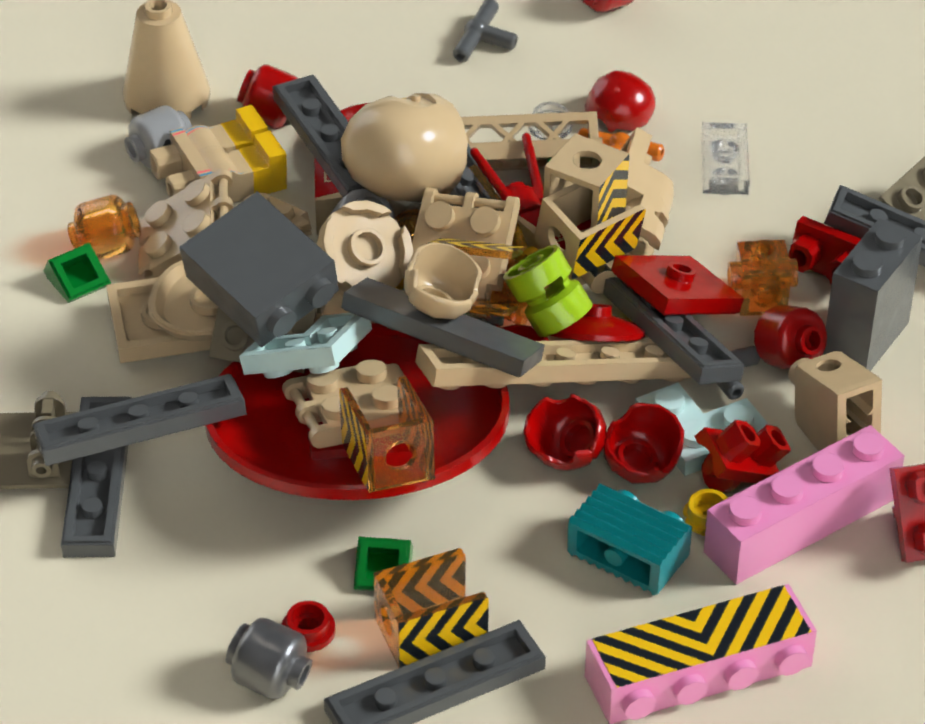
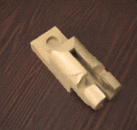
M636 127L621 148L622 151L630 153L626 211L641 204L646 209L637 247L624 255H653L654 250H659L665 227L669 222L674 189L673 181L649 166L652 156L647 154L652 135Z

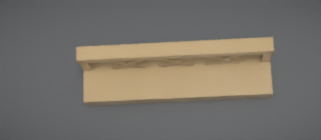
M597 111L461 117L464 128L469 129L466 132L470 148H477L494 171L528 170L523 141H517L514 138L526 126H536L548 137L546 140H532L539 169H544L547 160L552 159L569 140L559 137V134L568 125L587 124L588 138L602 143V137L599 138ZM550 125H559L554 131L548 127ZM502 127L514 128L508 133ZM479 128H491L503 138L501 142L472 143L469 139ZM580 157V168L597 167L600 163L593 157Z

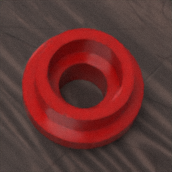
M315 601L296 603L288 610L282 621V625L304 635L307 643L306 652H315L325 648L335 637L336 626L333 616L324 605Z

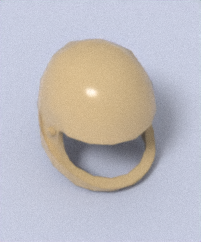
M415 93L405 99L387 96L365 104L349 120L341 138L342 161L352 179L378 197L392 199L397 202H422L424 190L427 187L437 188L440 194H450L460 182L467 164L468 141L463 120L454 105L437 94Z

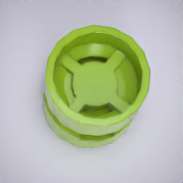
M557 245L547 246L528 255L512 266L503 276L516 301L527 303L524 314L539 337H547L569 327L586 315L593 305L578 280H570L568 278L572 268Z

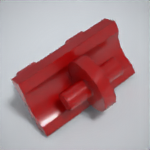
M802 216L796 223L787 265L789 268L801 273L812 270L822 274L832 284L833 272L861 239Z
M742 420L733 421L724 430L704 427L694 436L698 444L706 447L710 452L706 456L701 468L704 482L709 489L718 490L722 493L735 490L741 482L758 483L780 472L776 463L791 451L784 435L777 426L766 425L756 433L755 429L747 421Z
M925 463L889 468L894 500L892 513L897 523L901 560L906 563L925 560Z

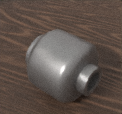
M259 618L251 625L243 623L233 636L226 653V663L231 665L233 680L271 699L281 698L291 687L299 690L305 683L312 667V660L306 657L307 643L304 635L267 618Z

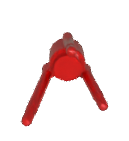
M523 133L522 141L532 187L520 181L505 186L480 151L475 147L470 150V155L499 194L498 196L501 200L506 201L508 196L519 197L520 210L518 215L541 208L544 187L542 186L535 150L529 133Z

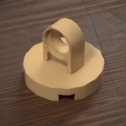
M368 200L351 201L333 212L320 228L317 245L335 261L338 287L342 291H347L367 277L394 288L404 278L406 268L414 253L411 236L405 225L400 228L396 220L389 216L392 211L386 206Z

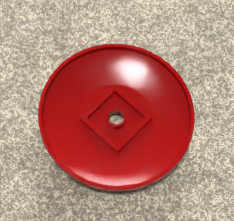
M371 323L372 330L357 344L358 347L354 351L349 352L339 362V367L336 369L355 366L364 360L370 359L380 360L386 365L394 363L400 367L433 420L435 478L407 430L366 439L369 493L343 444L321 449L315 448L308 438L310 429L307 424L300 423L295 415L296 404L294 401L288 400L282 392V386L285 381L309 375V368L305 369V374L291 372L282 377L268 379L264 377L263 373L244 375L241 363L232 362L219 376L232 374L245 399L247 415L205 425V430L211 447L230 468L253 482L273 490L297 496L327 500H368L394 497L446 482L466 472L490 454L503 437L509 422L510 398L507 385L503 388H489L484 385L460 386L456 390H444L433 387L415 362L418 344L430 343L384 325Z

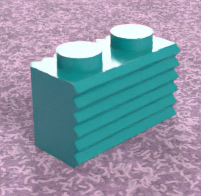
M599 483L597 489L593 490L591 496L587 497L586 502H582L580 509L576 510L575 515L570 517L568 522L567 551L571 556L577 555L580 561L585 559L589 565L595 564L598 569L604 568L607 574L613 573L616 578L622 577L625 582L631 581L634 587L640 586L643 591L649 590L654 596L659 594L690 555L692 526L685 523L678 514L672 511L661 512L640 502L633 493L627 490L616 491Z

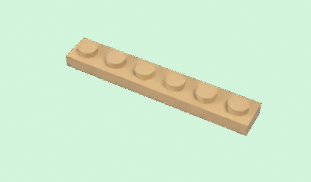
M650 338L622 342L581 340L536 341L545 345L542 360L519 378L433 344H418L415 360L431 385L444 390H456L460 386L479 385L489 388H503L508 384H531L538 387H547L552 383L566 382L593 385L597 381H621L635 384L641 380L652 379L681 382L685 378H691Z

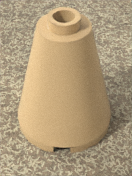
M148 0L139 6L136 11L123 87V99L126 109L131 114L132 109L143 114L159 106H170L176 111L184 112L188 119L192 118L191 111L201 105L203 110L208 105L211 94L207 76L179 5L170 0Z

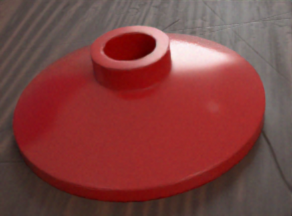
M593 304L586 315L577 322L551 336L581 341L622 342L645 338V330L630 321L612 316L611 305Z

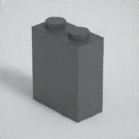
M258 191L179 247L186 277L261 348L275 337H281L288 333L298 320L313 309L326 305L333 295L339 291L335 261Z
M878 219L833 272L826 321L827 345L823 355L839 351L869 371L873 369L909 323L923 236L882 219Z

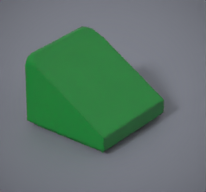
M90 242L49 259L43 270L47 279L68 303L111 284Z
M358 536L353 589L374 591L375 572L412 562L413 545L411 540Z

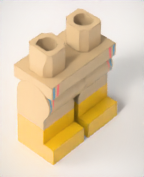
M252 104L236 109V119L210 127L196 125L186 131L182 127L170 130L171 144L150 150L151 171L157 180L165 178L168 197L182 191L192 181L203 179L219 169H228L233 175V183L228 188V197L232 199L233 203L242 201L245 197L257 191L269 194L287 189V153L270 130L268 131V126Z

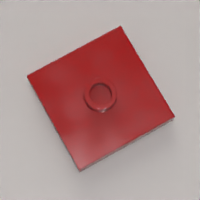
M615 255L611 268L614 275L663 315L740 313L744 297L691 256Z

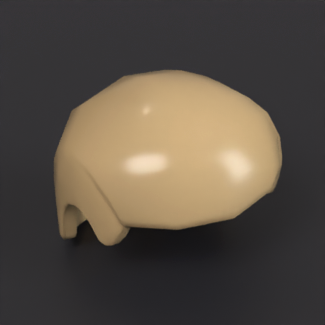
M431 242L419 246L414 251L405 271L404 291L409 297V301L422 313L433 319L454 320L471 310L479 295L478 287L482 278V271L469 254L453 245Z

